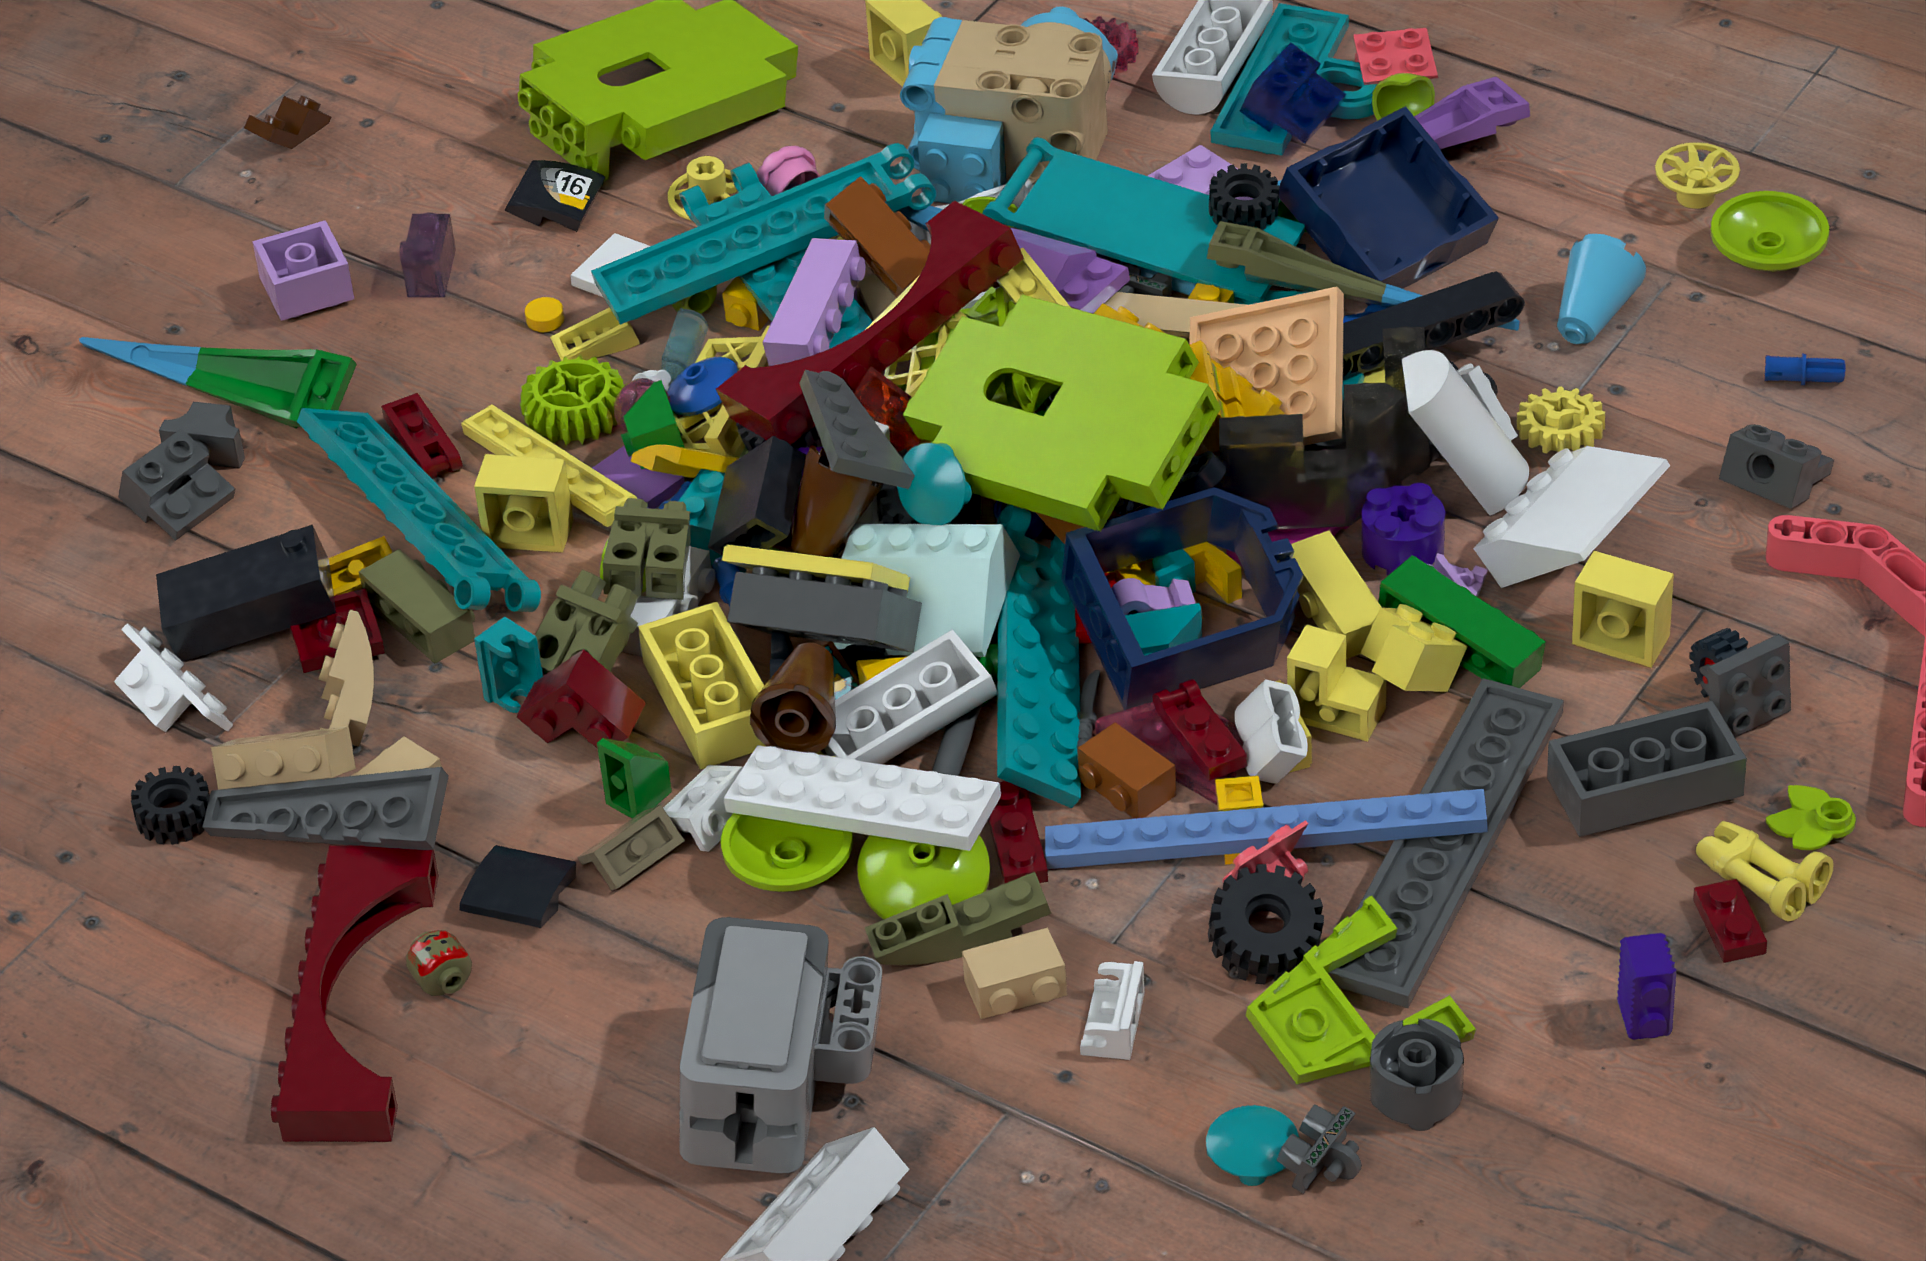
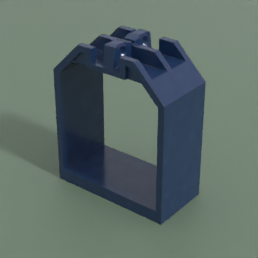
M1213 487L1168 501L1163 510L1148 507L1109 519L1101 532L1088 527L1066 532L1061 580L1125 713L1152 705L1154 693L1167 689L1169 692L1179 689L1180 683L1190 679H1194L1199 688L1203 689L1274 666L1295 622L1296 616L1293 611L1299 601L1300 595L1297 590L1304 574L1296 559L1293 558L1294 549L1289 539L1271 540L1268 532L1277 530L1278 524L1270 508ZM1204 542L1236 553L1244 569V574L1266 618L1144 656L1104 573Z

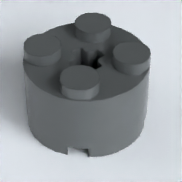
M1418 1019V1024L1403 1025V1020L1393 1022L1379 1031L1373 1039L1370 1055V1101L1372 1105L1388 1118L1408 1124L1416 1131L1429 1130L1434 1126L1435 1122L1448 1117L1457 1109L1463 1096L1464 1055L1461 1049V1042L1456 1033L1446 1025L1430 1019Z

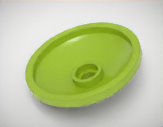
M1756 191L1731 198L1716 210L1711 221V238L1716 248L1723 255L1741 266L1759 271H1785L1800 267L1812 261L1823 252L1829 239V223L1824 213L1816 205L1802 197L1778 191Z
M733 813L728 819L721 835L722 856L728 869L746 884L774 892L799 891L824 882L843 867L853 847V833L849 831Z
M869 835L859 855L857 872L860 890L865 901L879 917L887 919L948 894L952 905L986 892L990 878V862L987 848L980 835L970 851ZM919 852H927L930 854L926 859H918L915 857V855Z

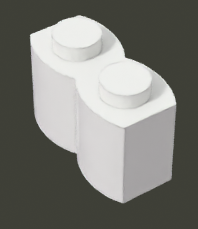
M1265 679L1235 710V725L1244 742L1242 748L1247 753V767L1245 768L1250 776H1259V780L1277 784L1305 758L1308 751L1307 738L1298 721L1300 716L1299 702L1294 690L1288 684Z

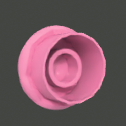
M785 146L780 148L779 151L769 154L757 171L759 181L771 196L820 177L816 170L815 159L812 153L799 146Z

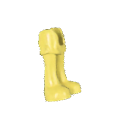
M1726 821L1720 822L1715 828V837H1704L1698 842L1696 847L1697 856L1711 870L1717 872L1726 880L1737 879L1738 882L1745 885L1769 904L1773 914L1785 921H1794L1799 918L1804 912L1806 902L1811 905L1816 903L1828 885L1834 866L1831 857L1822 852L1815 851L1807 855L1800 864L1792 862L1761 841L1757 833ZM1754 864L1762 868L1763 870L1767 871L1772 876L1777 878L1779 881H1776L1768 877L1767 875L1761 873L1751 865Z

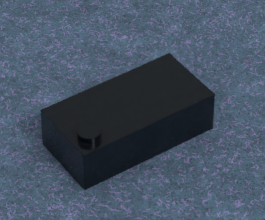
M313 524L156 574L161 628L174 654L182 662L291 628L290 626L301 625L336 613L329 558Z

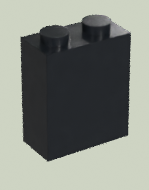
M772 436L727 466L708 548L723 556L724 546L727 545L769 549L788 537L806 454L792 447L788 442Z

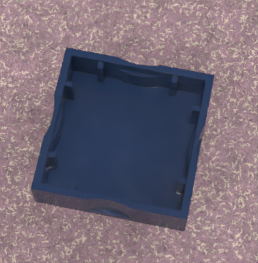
M1406 106L1364 127L1349 140L1328 146L1287 167L1279 186V198L1299 223L1305 225V230L1332 263L1401 289L1486 245L1499 219L1469 181L1449 164L1438 144Z

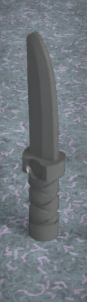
M1094 670L1089 674L1081 691L1080 712L1078 711L1080 731L1077 748L1091 739L1092 731L1096 728L1097 716L1093 710L1100 679V670Z

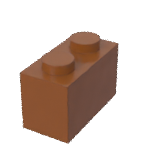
M1116 722L1077 748L1078 776L1081 782L1088 789H1094L1109 800L1117 810L1124 811L1134 819L1147 817L1176 796L1175 764Z

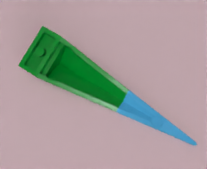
M88 337L79 338L80 343L87 348L296 429L301 427L297 420L302 408L339 410L357 366L351 357L318 349H227L149 344Z

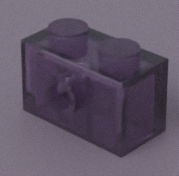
M431 212L412 214L407 239L400 243V261L407 297H445L456 251L450 214H435Z

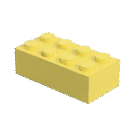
M717 601L638 626L643 663L700 770L708 765L720 764L753 753L757 745L765 746L755 736L750 725L752 703L764 687V684L730 623L727 622V618Z

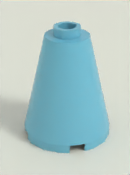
M1588 234L1584 236L1582 241H1576L1571 248L1557 322L1558 330L1564 339L1570 343L1585 344L1591 342L1641 286L1645 278L1646 266L1642 257L1637 252L1633 257L1624 249L1626 243L1620 239L1605 234Z

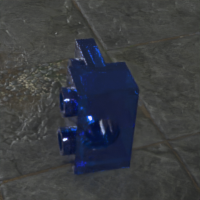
M1290 42L1253 82L1240 112L1269 132L1278 125L1306 144L1339 108L1347 94L1318 75L1317 71L1321 63Z

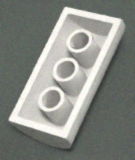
M1198 0L1152 74L1154 86L1160 97L1171 107L1183 113L1199 115L1214 110L1269 22L1273 13V0Z
M1425 350L1403 358L1402 364L1409 414L1487 513L1491 516L1503 510L1509 502L1521 494L1529 478L1527 461L1445 355L1438 351Z
M952 629L836 699V728L829 744L824 750L828 756L884 764L996 696V686L991 675Z

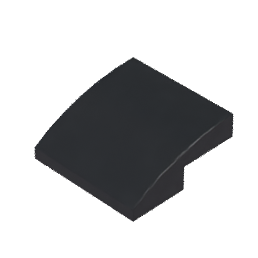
M495 845L472 876L460 901L459 911L542 928L558 911L559 894L576 878V862Z

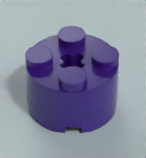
M1414 483L1410 486H1393L1385 489L1375 488L1368 492L1367 500L1362 508V556L1368 566L1375 570V565L1386 569V575H1390L1412 555L1431 565L1435 562L1437 553L1444 555L1445 509L1441 501L1432 494L1430 486L1424 483Z

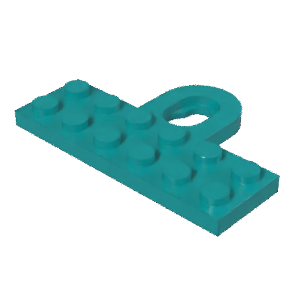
M1279 3L1210 131L1211 143L1282 156L1305 112L1342 119H1360L1374 115L1372 93L1377 84L1364 85L1358 62L1333 58L1349 27V15ZM1335 82L1362 88L1357 91L1332 93L1319 89V86Z

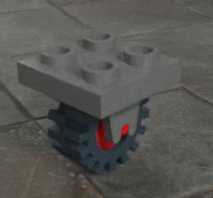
M1725 628L1696 641L1691 646L1692 652L1689 653V659L1694 663L1690 664L1691 672L1697 674L1694 681L1696 685L1701 684L1703 688L1701 694L1703 697L1709 696V701L1713 700L1734 738L1791 711L1789 641L1779 634L1747 648L1748 641L1744 637L1740 639L1739 632Z

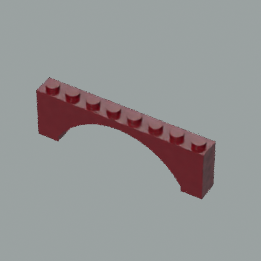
M954 200L925 223L931 235L930 252L917 281L892 310L863 332L815 355L773 366L750 368L745 365L716 388L730 419L766 440L775 436L788 442L790 445L815 426L799 384L805 370L817 373L822 371L832 372L842 378L854 394L1024 259L1011 228Z
M335 845L329 846L326 863L319 864L318 886L320 893L313 896L311 903V914L314 923L313 927H307L305 932L307 958L306 960H300L298 967L300 993H294L292 997L291 1010L294 1023L293 1027H287L285 1031L287 1058L286 1061H280L278 1066L280 1093L279 1095H273L271 1101V1119L273 1123H279L283 1142H392L398 1110L392 1077H380L347 1053L336 1040L326 1023L327 1005L332 988L341 971L366 942L400 918L422 907H433L439 877L434 850Z

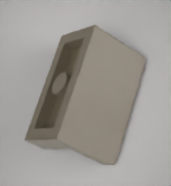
M658 805L642 811L577 858L582 865L593 862L612 891L621 887L683 843L684 839L662 805Z

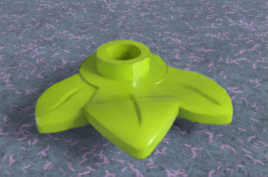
M1789 785L1788 797L1792 808L1769 815L1765 820L1768 827L1777 835L1793 838V848L1816 850L1826 846L1833 838L1849 835L1855 828L1856 816L1848 802L1840 798H1830L1824 790L1809 786Z

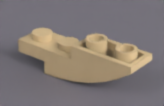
M350 610L346 624H336L329 647L335 648L337 651L334 658L325 657L318 680L326 682L321 698L329 700L324 715L325 719L331 720L329 729L349 727L351 743L359 747L372 705L374 667L371 647L359 613Z

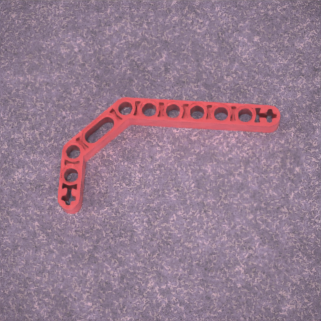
M1792 515L1777 516L1768 524L1766 562L1769 566L1781 571L1859 580L1925 637L1906 777L1903 816L1912 825L1926 827V563L1880 526Z

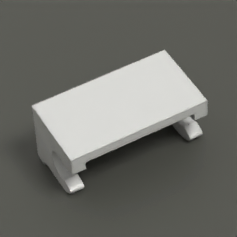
M1134 961V964L1104 962L1099 965L1098 974L1105 976L1114 975L1119 980L1095 979L1083 1040H1081L1080 1055L1130 1060L1145 993L1143 962Z

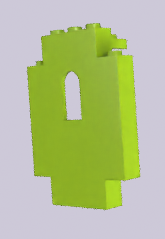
M655 0L533 44L532 70L520 74L518 102L519 106L530 114L529 128L530 133L534 137L538 138L570 164L606 176L605 180H608L610 148L622 143L643 160H647L785 107L787 80L796 77L798 45L734 0H722L697 10L683 0ZM647 58L665 70L624 86L606 85L598 79L606 73Z
M1021 295L1014 308L1008 313L1002 327L964 316L961 317L955 329L948 335L946 344L937 359L929 367L926 377L917 392L909 400L903 416L917 438L931 441V443L935 444L945 443L952 448L955 457L962 466L966 482L971 486L972 493L1101 532L1120 498L1163 510L1218 415L1221 406L1209 384L1190 379L1199 362L1185 338ZM1017 373L1059 385L1061 388L1045 415L1041 416L991 401L1006 375L1014 376Z

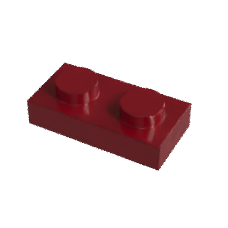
M1737 879L1694 887L1693 901L1723 963L1767 953L1765 935Z

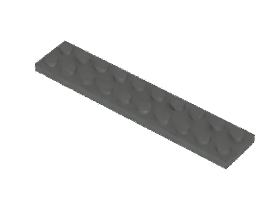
M1482 678L1420 794L1484 789L1488 832L1394 840L1355 912L1363 906L1364 900L1372 895L1398 928L1396 938L1329 972V976L1339 988L1409 1008L1563 714L1564 700Z

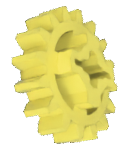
M1558 387L1555 393H1551L1546 388L1542 389V396L1528 395V402H1521L1519 404V412H1517V430H1520L1519 438L1521 440L1528 439V447L1530 448L1541 445L1542 453L1545 454L1550 450L1559 452L1566 448L1575 451L1580 449L1581 445L1593 447L1594 439H1602L1603 430L1605 429V411H1602L1601 401L1593 402V395L1591 393L1580 396L1578 388L1566 391L1563 387Z

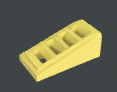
M610 307L550 337L561 361H563L565 356L568 360L576 359L579 355L584 360H589L592 357L605 356L640 344L630 322L628 321L620 325ZM575 343L576 347L569 350L567 345Z

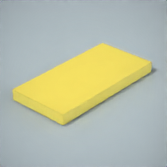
M735 545L724 546L722 557L724 562L751 571L753 567H764L777 570L779 574L789 575V571H797L815 575L814 578L826 579L827 575L851 579V582L863 584V580L886 583L888 587L907 591L910 582L908 575L871 562Z

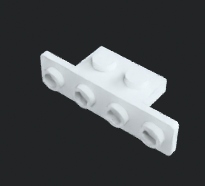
M128 623L122 628V631L141 651L114 682L156 727L167 732L192 703L206 718L226 731L231 729L233 724L223 714L227 710L226 706L212 694L207 693L204 695L201 692L206 687L203 682L191 672L186 670L183 673L180 670L184 663L168 649L165 648L162 651L159 648L163 641L147 627H143L139 631Z

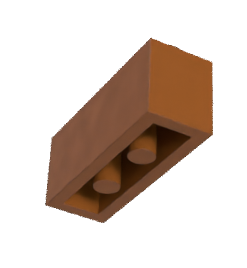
M860 176L825 204L824 219L843 240L857 242L860 257L864 258L865 264L897 298L921 274L930 252V244L924 239L919 241L911 232L912 226L907 218L899 211L894 213L885 203L886 197L880 188L874 183L869 185Z

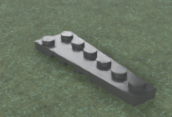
M442 767L212 790L203 828L210 836L434 850L449 775Z

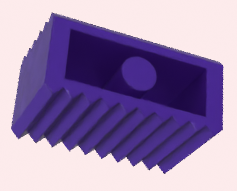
M1655 933L1624 937L1620 940L1621 952L1619 953L1620 971L1618 972L1619 984L1617 985L1619 990H1617V1000L1627 1035L1632 1040L1668 1036L1673 1029L1677 969L1674 968L1675 962L1672 961L1673 956L1670 955L1671 949L1668 948L1669 942L1666 941V935Z

